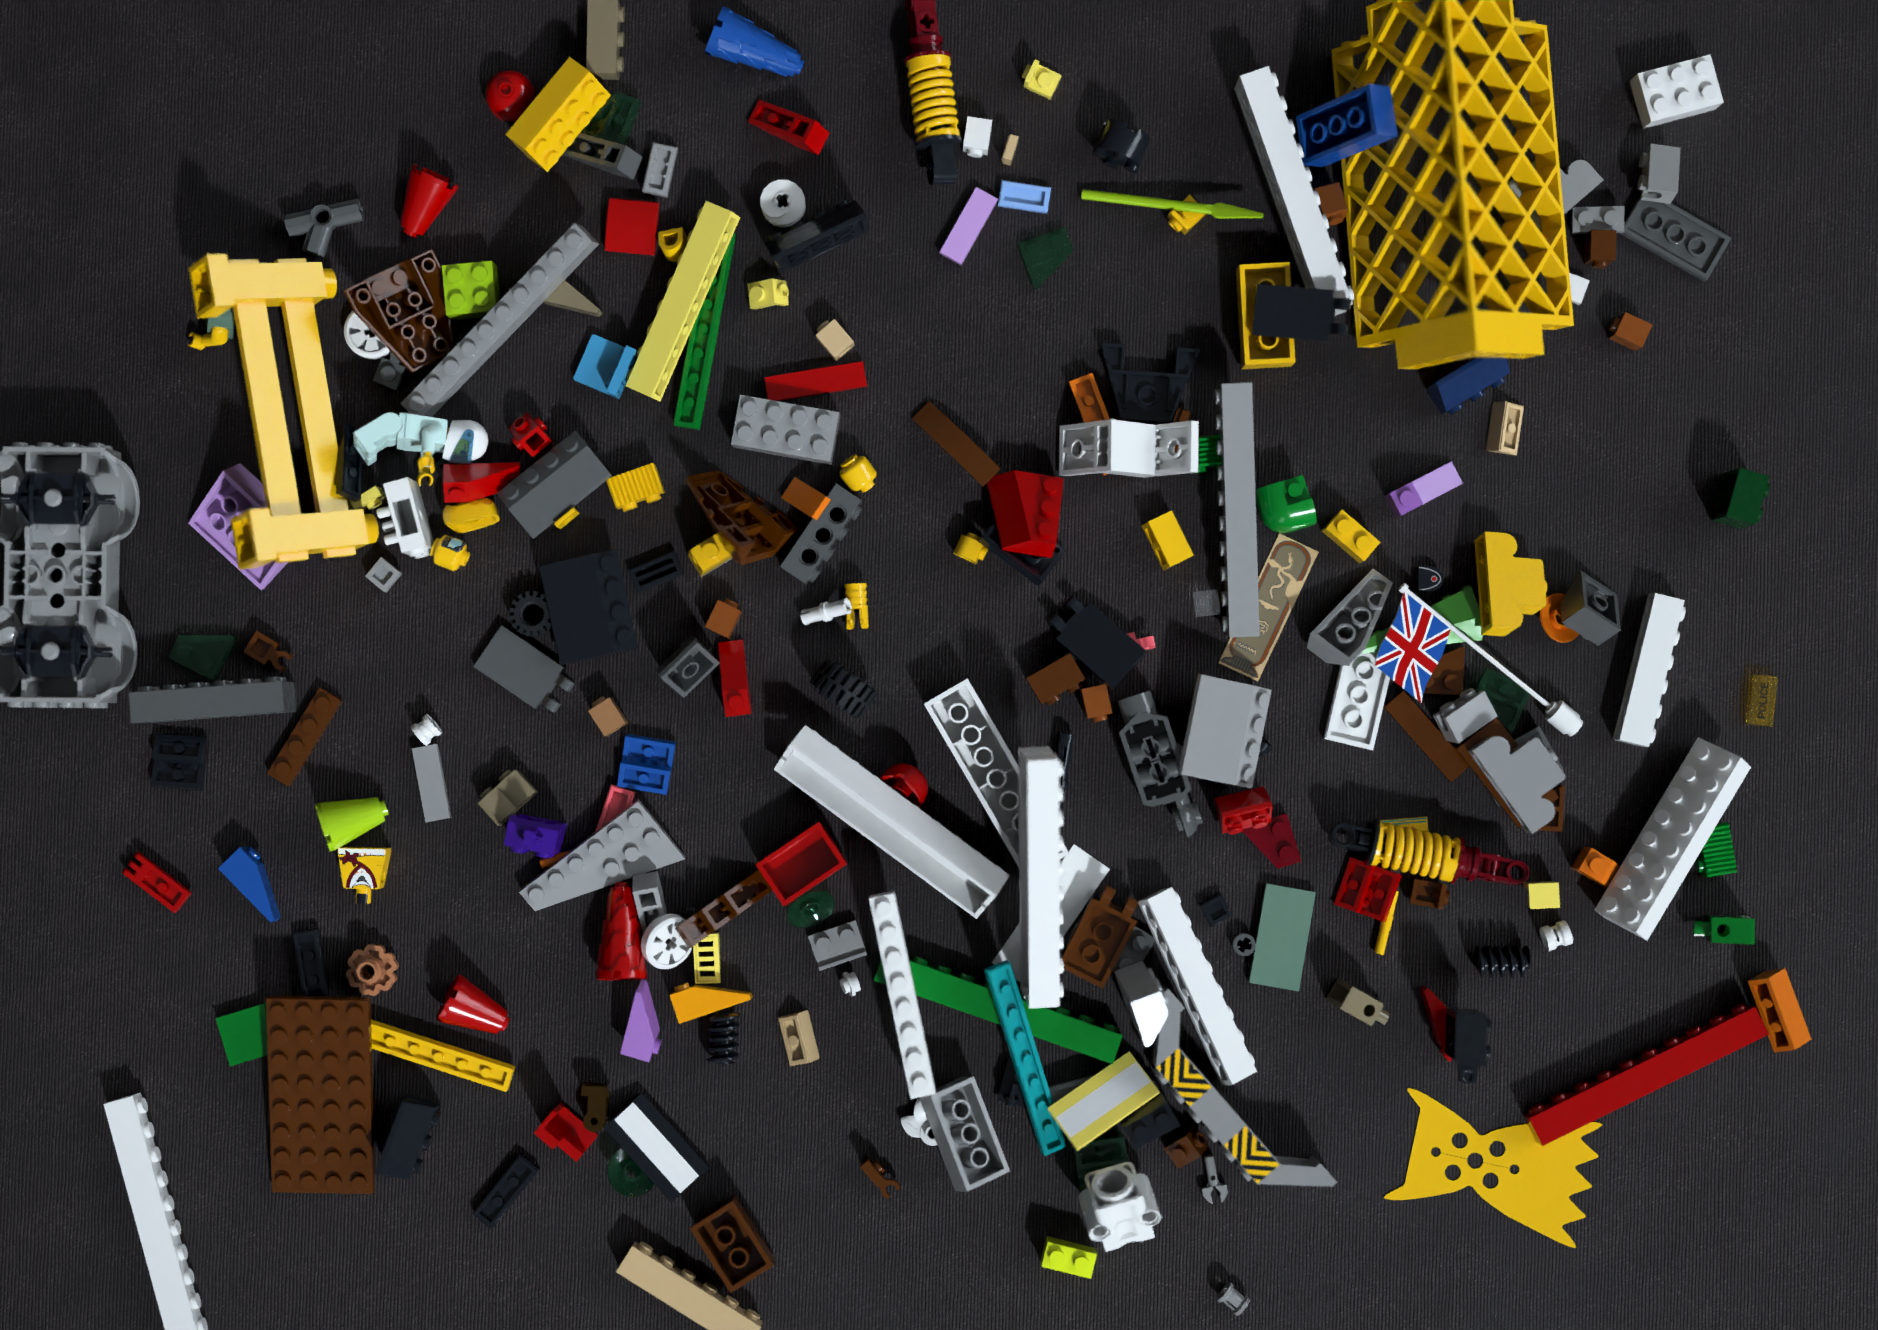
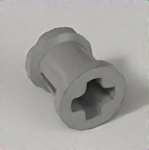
M1229 1282L1219 1292L1216 1300L1219 1303H1225L1233 1310V1314L1239 1316L1248 1306L1250 1298L1240 1294L1233 1288L1234 1285Z

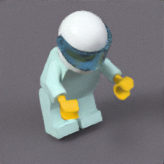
M385 413L354 432V447L368 466L377 461V453L386 447L397 445L399 450L420 452V459L418 461L420 474L417 476V483L421 486V479L424 476H429L428 486L430 487L433 484L431 474L435 470L433 459L435 453H443L442 458L449 460V463L471 465L472 460L480 458L486 452L488 434L482 425L472 420H452L450 428H448V420L409 413H400V416L395 413Z

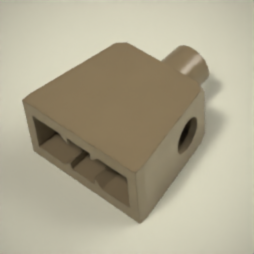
M1337 978L1326 998L1333 1005L1370 1026L1374 1022L1383 1026L1389 1019V1012L1382 1009L1383 1003Z

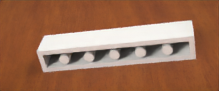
M1658 593L1648 594L1613 740L1641 747H1649L1650 743H1653L1656 735V729H1654L1655 720L1660 717L1662 705L1660 704L1661 695L1665 694L1668 686V680H1665L1667 671L1672 668L1674 656L1671 655L1673 646L1677 645L1680 637V632L1677 631L1679 622L1684 619L1686 607H1683L1685 600Z

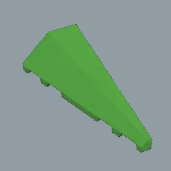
M1470 585L1462 587L1463 590L1453 595L1442 597L1443 600L1430 606L1472 641L1483 640L1480 609ZM1390 627L1383 631L1378 630L1372 633L1373 636L1370 637L1362 653L1378 652L1380 644ZM1450 630L1446 644L1465 642Z

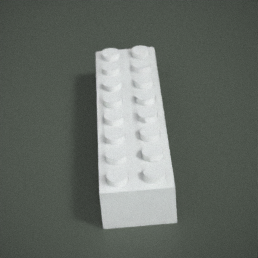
M967 678L924 703L1019 867V766ZM1064 843L1063 850L1059 851V860L1069 855Z
M1698 737L1596 906L1595 911L1605 919L1647 941L1751 767L1740 756Z

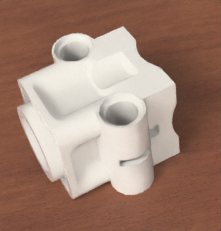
M1123 1162L1090 1172L1085 1176L1087 1189L1079 1194L1078 1200L1089 1237L1092 1240L1103 1241L1105 1251L1108 1252L1118 1249L1129 1242L1155 1238L1152 1226L1160 1221L1161 1214L1147 1175L1136 1174L1134 1165L1131 1162Z

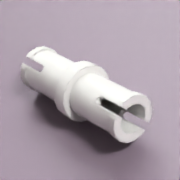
M848 598L832 603L822 602L817 607L801 610L802 614L800 617L804 625L822 620L825 622L832 621L834 617L851 614L852 611L848 610L852 609L851 602Z

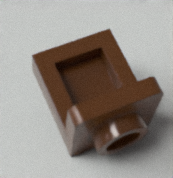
M1413 878L1408 903L1443 910V906L1448 904L1450 892L1445 884Z
M1192 1126L1186 1134L1168 1143L1164 1150L1179 1169L1201 1157L1209 1145L1204 1134L1196 1126Z

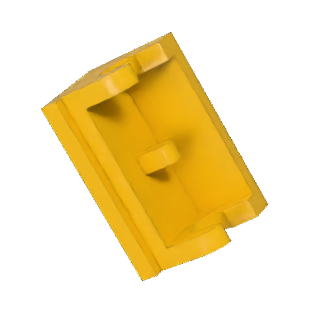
M1172 510L1142 525L1163 571L1194 556Z

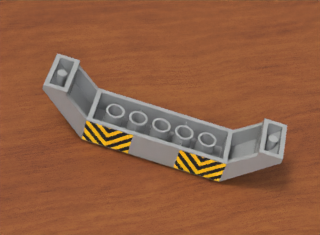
M1163 984L1161 988L1165 990L1169 1001L1165 1005L1168 1015L1154 1039L1152 1063L1155 1066L1152 1071L1164 1085L1169 1082L1172 1086L1169 1088L1172 1095L1180 1104L1184 1101L1188 1104L1186 1110L1197 1123L1203 1121L1205 1125L1202 1128L1214 1143L1218 1140L1222 1143L1219 1148L1231 1162L1235 1159L1238 1163L1235 1166L1248 1182L1253 1179L1257 1184L1333 1187L1337 1183L1336 1180L1314 1155L1308 1159L1274 1156L1179 1048L1180 1012L1185 1007Z

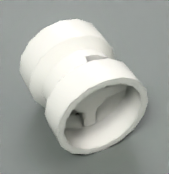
M1565 920L1556 922L1555 926L1552 927L1546 925L1539 928L1542 942L1548 952L1555 950L1559 945L1568 946L1573 944L1572 934Z

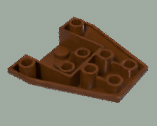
M432 249L400 262L343 290L354 313L410 372H414L448 355L454 349L451 319L446 316L442 268Z

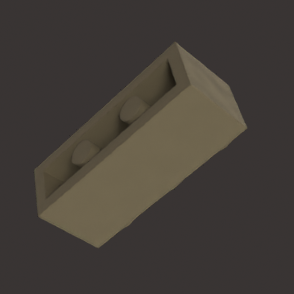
M588 0L586 69L596 79L619 80V72L624 71V58L620 57V47H624V32H620V22H625V9L621 7L619 0Z

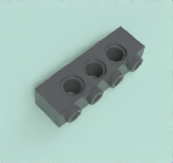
M837 483L827 496L830 502L817 521L812 518L780 566L805 585L809 581L813 583L821 572L818 567L823 560L827 562L835 551L832 546L836 540L842 541L849 529L846 525L851 519L855 521L863 510L860 506L862 501ZM837 508L844 511V518L838 522L833 521L830 518L831 512ZM826 529L830 532V539L827 542L822 543L817 540L816 535L819 530ZM807 550L816 552V559L812 563H805L802 559L803 553Z

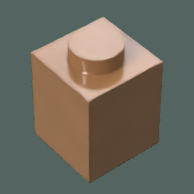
M604 696L600 697L591 704L593 708L588 711L604 736L611 735L629 723L612 697L607 699Z

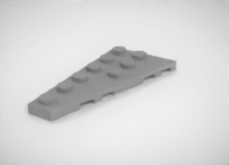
M638 799L522 887L519 893L533 910L537 911L632 878L633 875L644 874L684 860L686 856Z

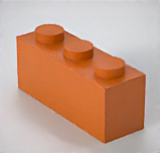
M1786 968L1764 971L1748 981L1761 1019L1769 1033L1768 1038L1774 1053L1796 1050L1811 1040Z

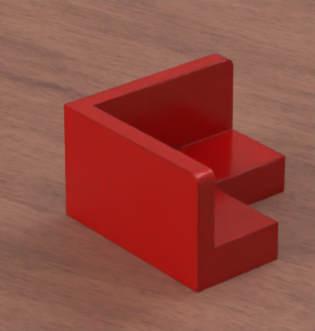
M563 1103L558 1104L534 1132L550 1148L554 1149L558 1146L576 1162L598 1137L597 1132H589L585 1128L583 1120Z

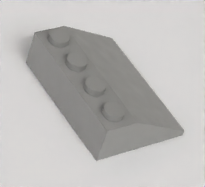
M1198 674L1178 774L1252 789L1272 690Z

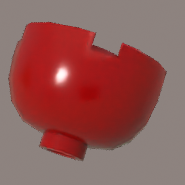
M513 70L500 71L492 76L485 90L486 104L493 115L502 121L516 122L536 98V92L530 80L520 72Z
M905 763L895 764L889 767L879 778L919 808L924 803L928 793V783L918 768Z

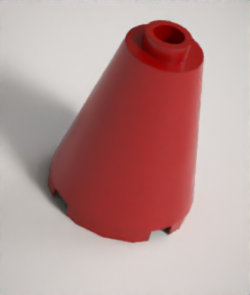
M412 164L400 225L404 227V233L416 238L418 234L424 235L457 192L459 185L455 183L452 187L448 184L450 179L423 167L422 171L416 170L417 164Z
M458 974L451 983L435 1020L497 1034L499 1030L504 1031L510 1018L507 1017L508 1011L464 976Z

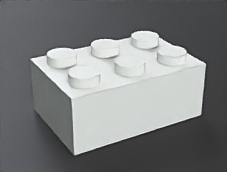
M1711 54L1638 73L1630 80L1643 129L1712 111L1724 103Z

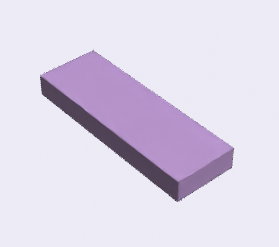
M976 187L940 250V254L962 265L998 199Z

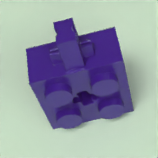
M512 814L508 821L504 845L510 846V851L525 853L531 850L535 851V856L554 857L555 854L562 851L567 823L523 814Z

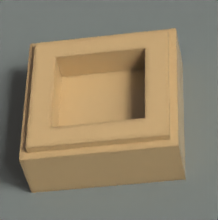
M1012 134L1008 136L1001 162L1003 164L1011 166L1019 136Z

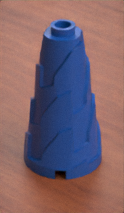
M722 7L706 46L705 54L735 64L739 62L759 70L765 69L786 77L788 75L793 77L794 73L800 74L805 61L800 59L802 55L796 49L775 39L774 35L753 25L754 22L733 12L730 8Z

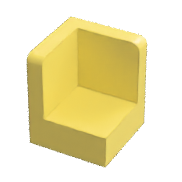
M1523 882V888L1528 889V907L1530 909L1560 908L1559 882Z

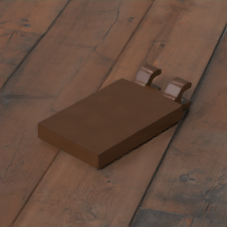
M1108 885L1103 889L1099 901L1091 898L1061 957L1063 969L1102 989L1137 923V920L1131 918L1138 905V901L1128 896L1123 909L1110 903L1116 890Z

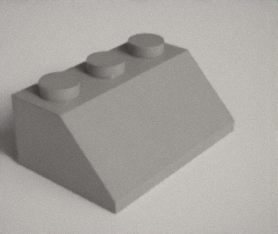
M1143 961L1118 969L1114 973L1128 1015L1147 1047L1154 1041L1168 1015L1165 1005L1169 1001L1165 990L1161 988L1152 969H1147Z

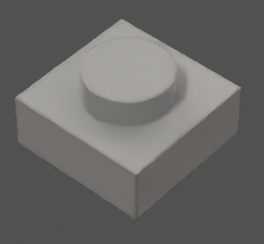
M381 557L365 577L383 592L387 593L402 573Z

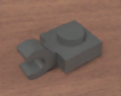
M391 352L389 360L382 357L373 381L398 391L407 368L402 366L401 361Z

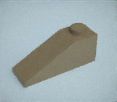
M565 280L543 302L547 305L597 317L603 314L599 308Z

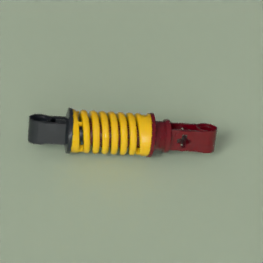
M905 0L911 37L908 41V47L911 49L912 54L904 59V63L909 70L907 77L909 78V95L912 98L913 124L916 127L914 133L918 136L915 142V149L925 151L927 179L930 185L956 184L958 170L953 147L962 143V137L960 136V130L957 128L958 119L955 117L957 115V110L954 108L956 100L952 98L955 95V91L951 89L954 85L950 79L952 72L948 70L951 66L950 52L942 50L943 37L939 35L936 0Z
M1376 818L1373 819L1370 828L1341 823L1331 828L1328 833V840L1332 846L1364 853V865L1377 866L1378 863H1381L1383 868H1388L1391 865L1392 870H1398L1400 867L1402 872L1409 870L1414 875L1418 871L1421 876L1425 877L1428 874L1433 879L1438 875L1440 880L1447 881L1450 884H1455L1458 877H1461L1470 882L1477 878L1488 882L1517 885L1525 882L1529 876V869L1524 862L1495 854L1480 853L1479 847H1466L1463 837H1455L1451 840L1447 835L1441 837L1438 833L1431 834L1429 831L1421 832L1419 829L1412 830L1410 827L1394 826L1392 823H1383ZM1338 829H1342L1347 833L1346 842H1340L1337 839L1336 832ZM1512 866L1519 870L1520 876L1517 880L1510 876Z

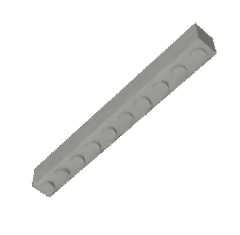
M574 223L400 404L410 414L432 417L581 264L599 243L583 226Z
M1252 383L1219 384V389H1215V404H1219L1220 415H1216L1215 423L1216 430H1220L1221 439L1216 441L1217 455H1221V465L1217 466V479L1222 481V491H1218V505L1223 506V516H1219V531H1223L1224 541L1219 543L1220 556H1224V566L1220 567L1221 581H1225V591L1221 592L1222 607L1226 606V616L1222 617V631H1226L1229 638L1260 636Z

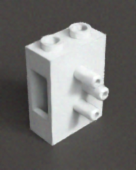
M408 477L384 483L383 486L389 506L377 509L376 513L380 519L392 516L393 520L382 523V529L385 533L396 530V533L384 536L385 544L390 545L399 542L401 552L410 555V557H415V559L429 556L434 540L418 483Z

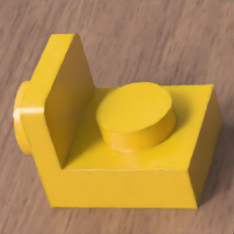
M1188 195L1183 200L1198 203L1191 195ZM1172 209L1168 214L1170 219L1168 223L1176 232L1181 231L1185 235L1206 214Z

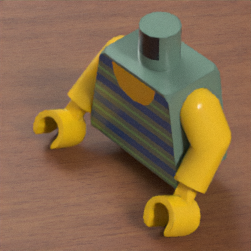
M233 308L228 309L217 318H208L207 334L200 335L191 332L189 336L193 337V341L191 344H187V346L203 350L205 346L223 345L228 339H233L235 327Z

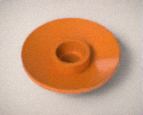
M1555 593L1546 597L1547 604L1540 610V621L1547 635L1553 640L1561 643L1570 642L1579 633L1567 628L1562 623L1561 603L1566 595Z

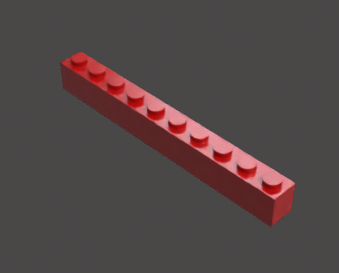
M1745 1003L1739 1004L1731 1009L1732 1013L1724 1017L1722 1014L1708 1020L1710 1024L1703 1027H1692L1686 1031L1687 1035L1679 1039L1678 1037L1670 1038L1664 1042L1665 1046L1657 1050L1655 1048L1648 1049L1642 1052V1057L1635 1061L1633 1059L1623 1061L1618 1065V1069L1612 1072L1610 1070L1603 1071L1596 1075V1080L1590 1083L1587 1081L1575 1085L1573 1087L1574 1091L1568 1094L1562 1092L1551 1098L1552 1101L1545 1105L1540 1103L1528 1109L1529 1113L1523 1116L1536 1142L1544 1146L1769 1035L1756 1007L1745 1005Z

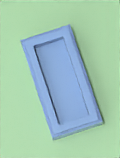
M1002 180L998 206L1047 214L1051 187Z

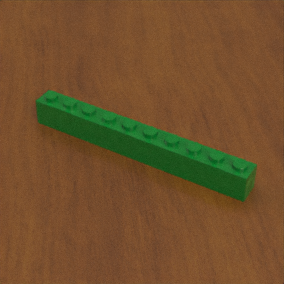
M914 956L913 960L909 958L917 996L1001 1025L988 981H985V984L975 982L976 977L962 972L961 976L952 974V969L938 964L937 968L927 965L928 960ZM881 959L874 981L887 985ZM1020 993L1034 1037L1113 1064L1123 1036L1121 1032H1118L1119 1027L1104 1022L1103 1026L1094 1023V1018L1083 1014L1078 1018L1070 1015L1071 1010L1061 1006L1056 1007V1010L1050 1007L1029 1008L1025 999L1022 998V993Z

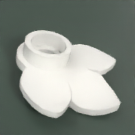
M918 1098L914 1106V1116L901 1117V1124L906 1133L911 1137L921 1138L925 1144L936 1146L935 1137L931 1138L928 1136V1131L931 1127L921 1100Z

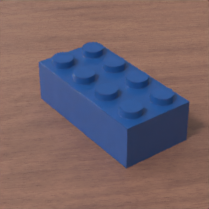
M1368 84L1296 116L1299 142L1304 153L1302 161L1304 165L1325 167L1398 136L1391 88L1389 86Z

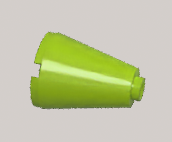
M378 797L315 804L330 852L337 850L385 822L384 816L389 815L385 801L379 802Z

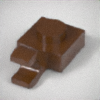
M868 1156L861 1162V1169L880 1188L882 1195L886 1199L890 1198V1194L886 1191L888 1185H893L897 1190L900 1189V1184L897 1180L885 1178L883 1174L885 1169L877 1159L872 1161Z

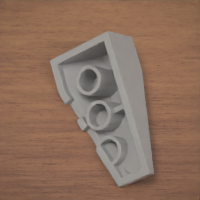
M1372 569L1310 633L1307 649L1326 663L1350 666L1365 650L1393 582L1375 569Z

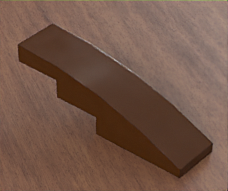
M930 401L912 418L946 454L951 456L982 487L1000 471L1001 468Z
M757 870L675 929L690 949L773 890L761 872Z

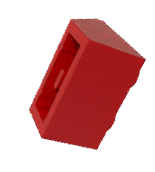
M1264 786L1215 798V810L1222 834H1238L1245 828L1253 827L1258 829L1267 826L1271 822L1272 802Z

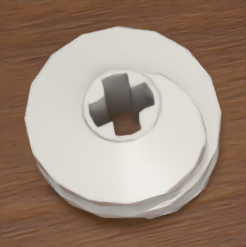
M789 180L773 181L763 189L760 197L762 212L766 220L774 226L782 228L792 226L799 222L804 215L806 208L805 196L801 188L794 182ZM782 199L784 202V200L787 199L788 206L784 207L782 205V207L779 208L778 201Z

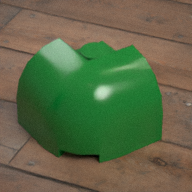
M1303 475L1255 490L1258 516L1262 524L1271 531L1280 534L1290 533L1316 524L1314 503L1309 496Z

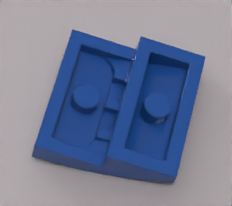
M626 734L617 787L667 795L676 742Z

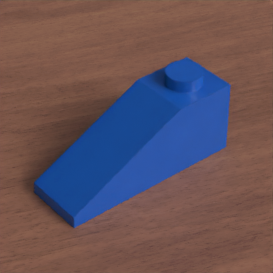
M239 847L218 869L271 923L278 921L281 916L264 863L260 860L261 855L252 847Z

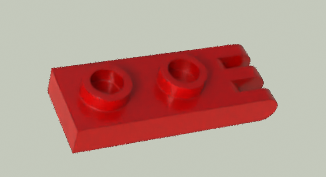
M136 852L134 857L141 864L139 865L134 860H130L128 865L135 872L133 873L131 870L124 868L122 874L173 913H177L192 892L143 854Z

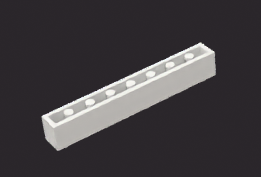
M1173 887L1161 889L1138 901L1221 1085H1233L1257 1072L1254 1066V1058L1247 1051L1244 1044V1036L1234 1023L1233 1012L1223 999L1222 988L1216 983L1212 975V966L1205 959L1201 951V942L1195 937L1191 929V921L1184 914L1180 905L1181 899L1178 893L1173 890Z
M894 890L870 895L869 901L910 1099L936 1094V1086L896 893Z

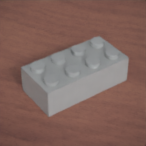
M740 395L731 445L733 448L832 465L840 413Z
M974 1076L960 1077L936 1088V1094L919 1097L955 1191L968 1192L1010 1172Z

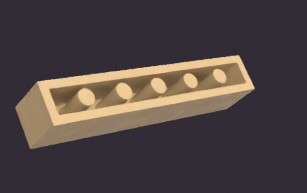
M636 1241L634 1242L616 1271L707 1330H760L763 1321L760 1320L758 1313L751 1309L746 1311L739 1307L737 1300L728 1295L726 1297L717 1293L718 1289L708 1282L703 1284L696 1280V1275L685 1268L683 1270L674 1266L675 1262L665 1255L658 1256L652 1252L653 1248L644 1242H640V1244Z

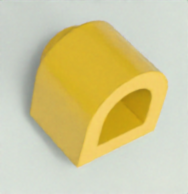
M683 227L658 232L659 246L669 261L676 262L686 248L687 235Z
M968 532L967 536L961 535L953 553L960 558L977 564L979 559L984 560L988 549L978 542L981 537Z

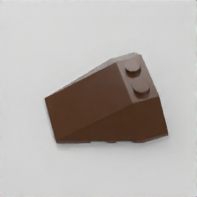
M720 470L688 476L685 480L724 549L732 556L734 561L741 565L772 557L800 531L783 513L778 510L775 513L762 505L764 500L758 496L755 500L743 492L744 487Z

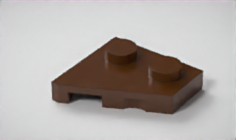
M1458 647L1442 655L1427 682L1424 694L1459 695L1463 691L1465 647Z

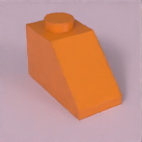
M1583 847L1571 868L1607 889L1620 866L1595 849Z

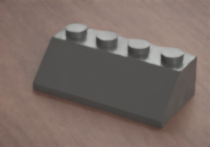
M575 430L497 494L509 511L534 539L612 475Z

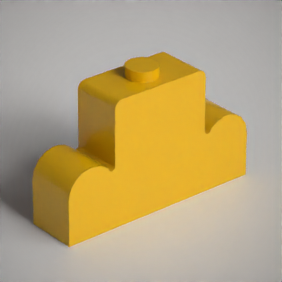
M1485 531L1474 540L1481 634L1506 636L1521 626L1523 614L1534 615L1546 606L1547 582L1544 578V566L1541 559L1514 557L1513 555L1517 551V542L1510 534Z

